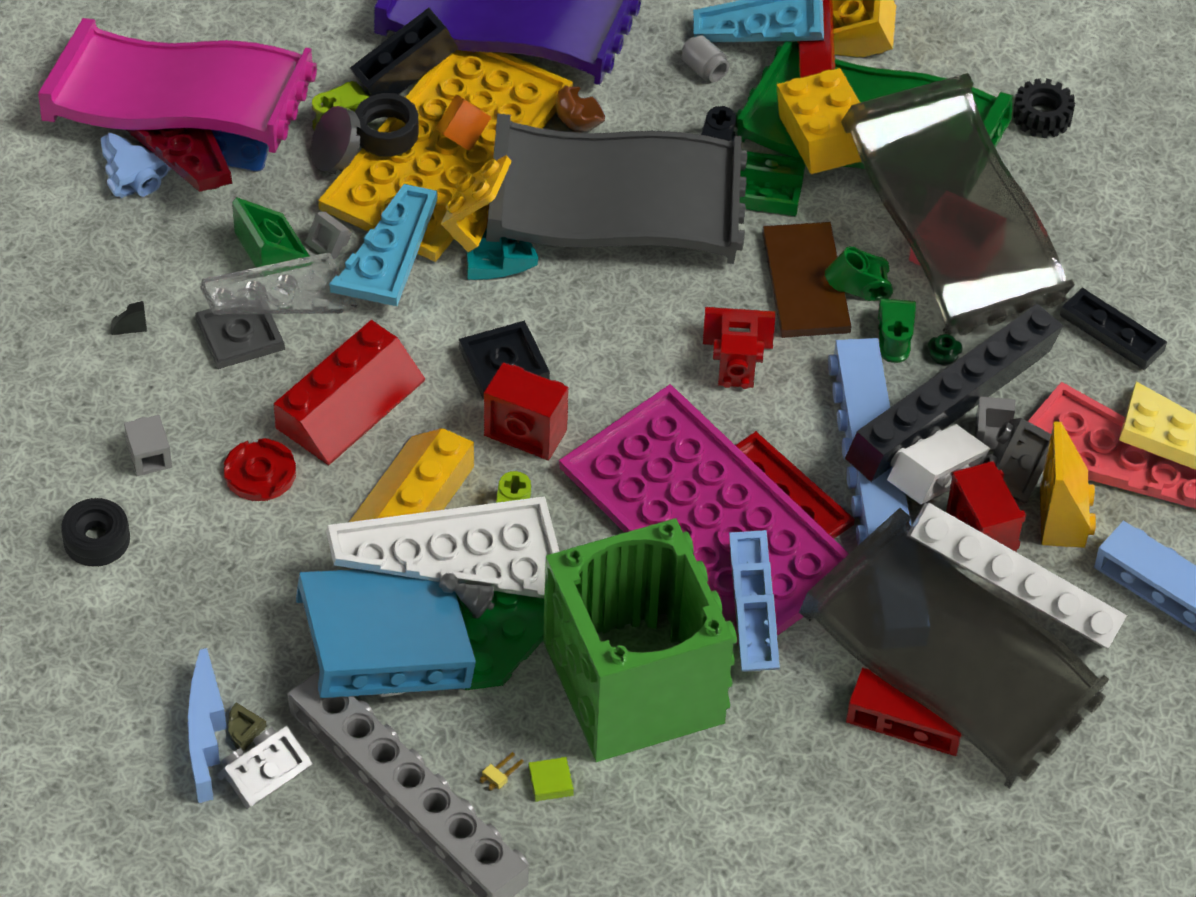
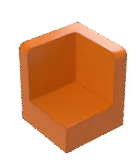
M456 94L437 124L436 130L463 148L472 150L492 117Z

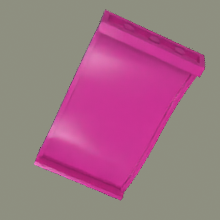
M82 18L38 92L41 120L55 122L57 117L60 116L84 124L124 130H156L166 128L210 129L238 134L264 142L268 145L269 152L276 153L281 141L287 138L291 120L295 121L297 118L300 102L306 100L310 82H314L316 79L317 64L312 62V48H305L303 53L299 54L275 46L244 41L152 42L124 37L99 29L96 26L95 19Z

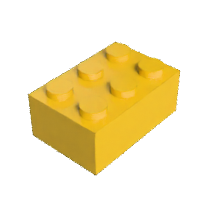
M841 68L826 70L819 74L795 78L777 84L779 117L810 174L875 157L874 125Z

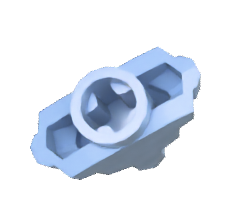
M111 132L100 137L102 154L108 161L105 166V171L109 176L107 186L114 196L123 198L137 192L139 196L144 197L159 189L161 179L171 169L148 148L132 145L124 137Z

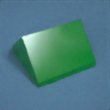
M237 197L232 201L235 234L263 279L311 262V257L283 213Z

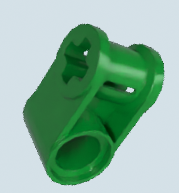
M846 247L825 270L827 282L838 291L847 292L864 298L867 301H880V298L889 299L893 294V285L888 281L887 276L890 271L887 259L866 253L856 247Z
M880 298L878 310L879 347L881 357L888 362L901 363L910 355L911 339L914 333L916 301Z

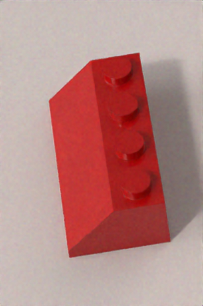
M370 320L274 402L275 427L329 466L425 381V377L398 337L373 320Z

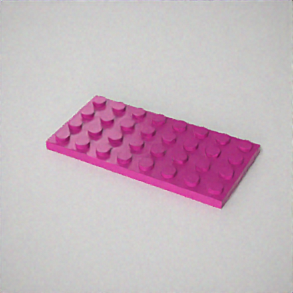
M671 384L559 460V468L624 533L671 519H677L682 531H688L694 547L693 554L696 560H701L705 565L708 575L707 583L710 590H716L719 594L725 621L730 620L734 625L737 635L736 644L738 646L729 532L767 530L777 636L862 574V565Z

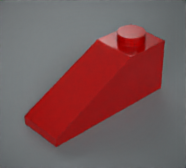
M862 667L849 702L846 723L957 756L962 730L899 678L890 676L883 671H873Z

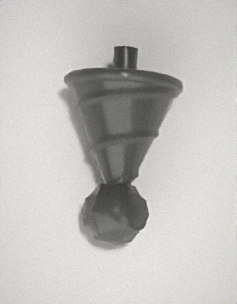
M445 573L441 576L439 580L440 589L444 593H453L455 591L461 602L472 613L474 619L479 618L486 609H493L494 603L491 600L494 594V587L492 585L459 584L458 578L452 573Z

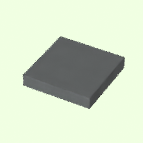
M262 293L195 313L196 321L218 369L285 350V343Z

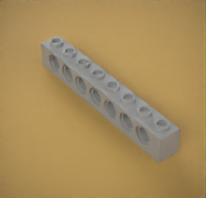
M320 670L288 692L289 712L476 897H513L528 886L529 864L525 856L519 850L509 848L503 842L499 831L491 824L486 825L476 815L473 806L466 799L462 798L460 800L451 791L444 777L438 773L434 775L425 766L422 757L414 749L408 750L400 742L397 733L388 724L383 725L377 720L371 707L365 701H358L354 696L320 698L318 691ZM355 736H365L363 738H354ZM381 760H388L389 762H387V763H380L379 761H381ZM405 785H415V787H412V788H406V787H403V786H405ZM435 809L441 810V812L431 813L429 811ZM456 835H466V836H468V837H466V838H456V837H454V836H456ZM491 860L494 863L483 864L481 861Z

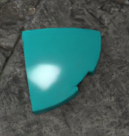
M487 228L479 246L470 252L466 250L467 280L506 277L538 265V255L531 243L519 241L518 243L515 239L501 237L500 242L486 241Z

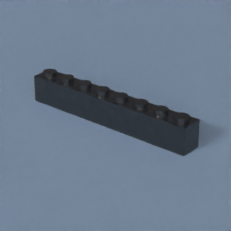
M1037 303L859 429L845 459L872 482L892 467L891 460L901 448L906 449L914 445L918 440L934 435L938 430H944L977 406L980 396H991L1051 351L1063 325Z

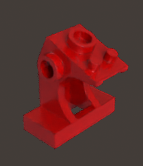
M705 307L703 345H714L713 360H720L718 386L730 388L731 386L741 387L742 389L754 387L756 363H763L764 348L773 349L775 311ZM729 328L749 329V332L729 331Z

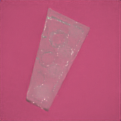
M330 252L204 278L200 286L213 314H338L355 312L357 308L354 297L330 292V282L335 276L341 274Z

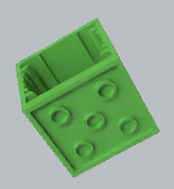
M676 518L545 555L543 643L596 762L725 724L726 709L730 708L728 690L732 687L730 670L731 666L735 664L733 644L737 643V635L730 620L725 621L723 617L719 594L716 590H710L704 563L701 560L697 561L693 554L694 547L688 531H682ZM666 614L671 624L670 641L671 643L679 641V645L661 651L630 652L622 645H617L618 648L611 646L609 640L601 642L597 633L603 632L604 634L613 628H624L627 624H631L632 627H640L641 620H645L649 628L657 629L658 615Z

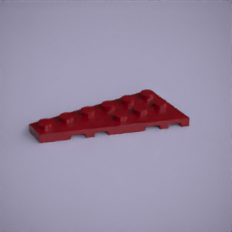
M166 128L126 130L199 192L214 190L221 186L232 184L231 172L210 129Z

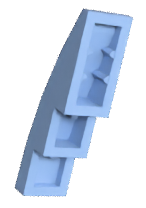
M767 530L729 532L741 672L779 670L775 603L772 590Z
M207 648L199 650L191 681L188 708L189 752L198 803L214 800L208 767L220 764L218 744L214 732L226 729L225 711Z

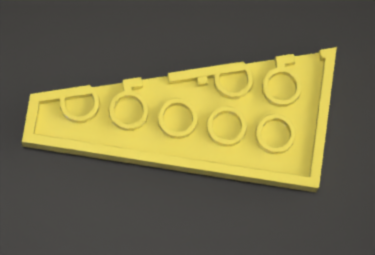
M1136 381L1128 403L1119 441L1196 470V414Z

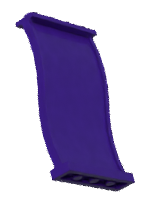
M378 0L374 7V33L387 36L389 30L397 32L429 7L447 27L459 48L458 50L517 53L542 57L589 73L594 76V84L601 85L605 74H611L613 70L615 54L621 53L624 35H629L631 31L633 16H638L641 0Z

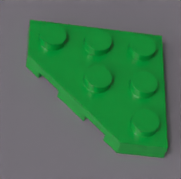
M494 591L491 600L494 603L493 609H486L479 618L474 619L472 613L469 612V609L456 594L476 661L471 688H465V690L504 686L523 660H527L543 642L544 598Z

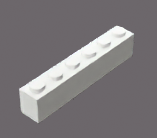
M931 503L923 505L906 535L1101 647H1110L1127 617L1126 614Z

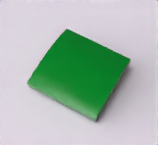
M747 151L745 171H740V176L746 177L745 196L739 198V203H745V209L797 216L806 167L803 159Z

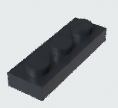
M1083 287L1061 307V317L1143 370L1149 367L1165 351L1167 341Z

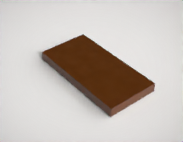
M831 222L763 226L762 235L781 338L851 333L852 326L845 292L834 289L825 278V270L838 257Z

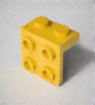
M507 155L498 160H489L474 174L467 173L462 176L455 185L457 190L453 198L445 206L447 211L441 225L467 252L479 246L487 228L489 203L495 199L512 162Z

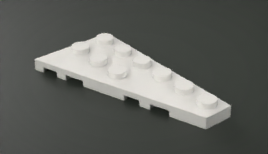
M545 496L328 525L326 530L335 566L439 582L441 576L445 573H452L458 578L459 584L492 585L494 591L544 598L545 555L559 552Z

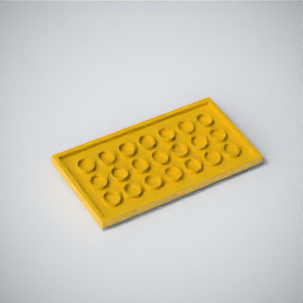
M456 50L427 72L406 96L415 105L418 112V140L413 147L402 154L391 157L377 156L362 148L349 166L342 171L318 200L319 210L325 211L365 231H369L371 228L374 229L380 222L381 214L404 184L436 190L438 200L417 253L436 262L454 240L451 234L441 225V222L447 211L445 206L453 198L457 190L455 188L456 183L465 174L478 172L486 162L493 159L497 114L511 115L512 122L543 129L556 113L555 104L558 91L565 85L573 87V81L507 53ZM456 94L492 117L472 150L463 148L436 130L437 124ZM388 117L377 131L393 132L401 129L406 124L402 120Z

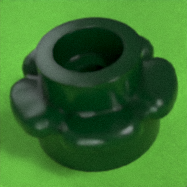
M949 334L933 337L928 342L931 358L943 365L955 362L963 350L961 342Z

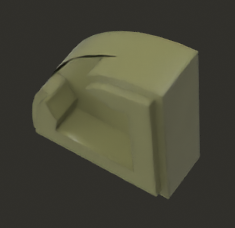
M237 702L229 712V737L233 745L237 749L241 748L244 752L253 742V739L259 736L267 727L266 721Z

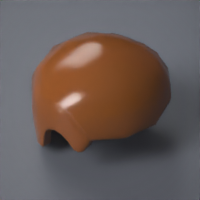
M565 85L558 91L555 108L558 117L567 127L575 132L585 133L605 121V114L594 97L581 98L578 95L579 86L568 87Z

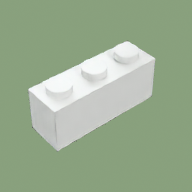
M955 424L943 431L938 430L934 435L926 439L918 440L914 445L906 449L901 448L891 460L893 468L887 480L922 505L950 490L953 472L982 464L990 448Z

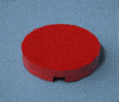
M268 438L258 439V442L249 443L248 440L238 444L229 452L224 461V479L229 489L237 496L250 501H268L280 497L291 488L296 478V463L291 450L281 442Z

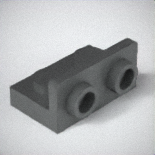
M1023 418L1010 419L1009 422H1005L997 433L996 441L999 443L993 455L989 454L983 462L984 464L994 461L998 470L1003 471L1004 481L1013 498L1022 503L1028 502L1042 474L1051 434Z

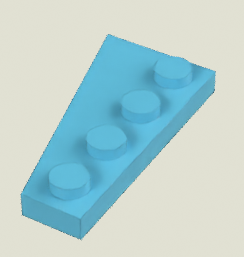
M738 0L693 10L694 36L703 35L710 42L823 41V0Z
M404 184L381 214V220L374 229L371 228L365 235L364 243L356 254L352 253L345 262V269L339 276H335L330 282V292L398 306L438 200L437 191Z

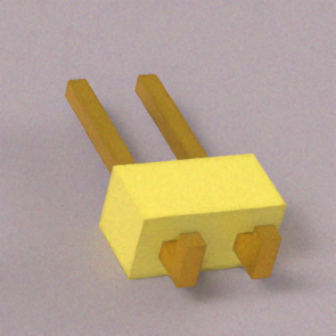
M512 752L496 767L492 764L487 766L482 771L480 782L483 784L488 780L491 783L489 784V790L491 791L495 787L500 789L508 782V776L524 761L521 759L503 774L499 769L515 756V753Z

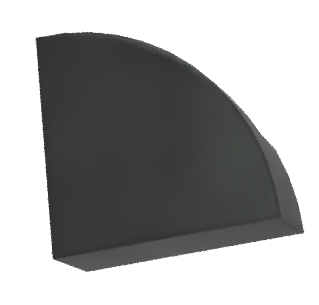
M144 301L130 304L127 306L126 311L118 317L117 315L114 316L111 322L112 335L147 331Z

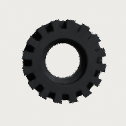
M1035 79L1034 85L1030 81L1025 82L1024 87H1019L1015 97L1013 108L1015 124L1017 126L1021 125L1023 132L1031 130L1030 135L1036 137L1037 133H1042L1041 138H1047L1048 133H1051L1052 137H1057L1059 131L1062 134L1065 133L1067 127H1070L1075 108L1074 95H1070L1071 90L1068 87L1062 90L1063 84L1057 81L1055 85H1052V79H1046V83H1041V79ZM1047 105L1052 107L1055 111L1042 112L1035 109L1033 106Z

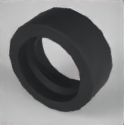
M395 93L372 95L363 100L355 110L360 120V128L357 127L356 135L360 136L359 145L369 153L389 157L399 155L411 149L418 140V112L415 105L406 97ZM382 117H394L406 124L401 129L393 132H378L367 126L368 123Z

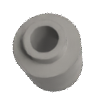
M705 36L692 37L683 45L682 61L704 80L709 79L711 82H717L728 72L730 64L727 61L726 55Z

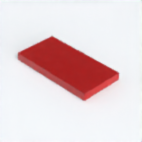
M757 431L735 445L833 539L854 525L855 519Z

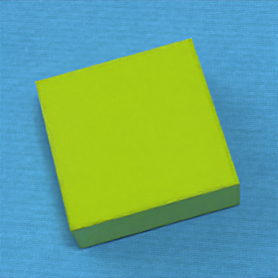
M567 757L528 762L535 802L574 796Z

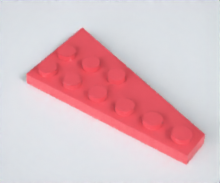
M1061 382L1028 420V422L1050 434L1054 421L1062 422L1088 469V480L1196 509L1195 469L1119 441L1125 417L1067 384Z

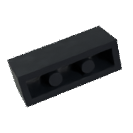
M428 7L352 65L350 69L369 96L380 93H395L399 95L459 48L447 27Z

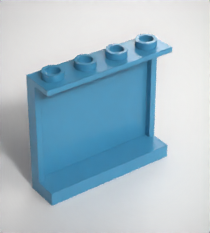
M361 569L299 572L296 603L304 604L320 668L318 680L320 698L471 688L476 661L455 591L453 593H444L439 587V582Z

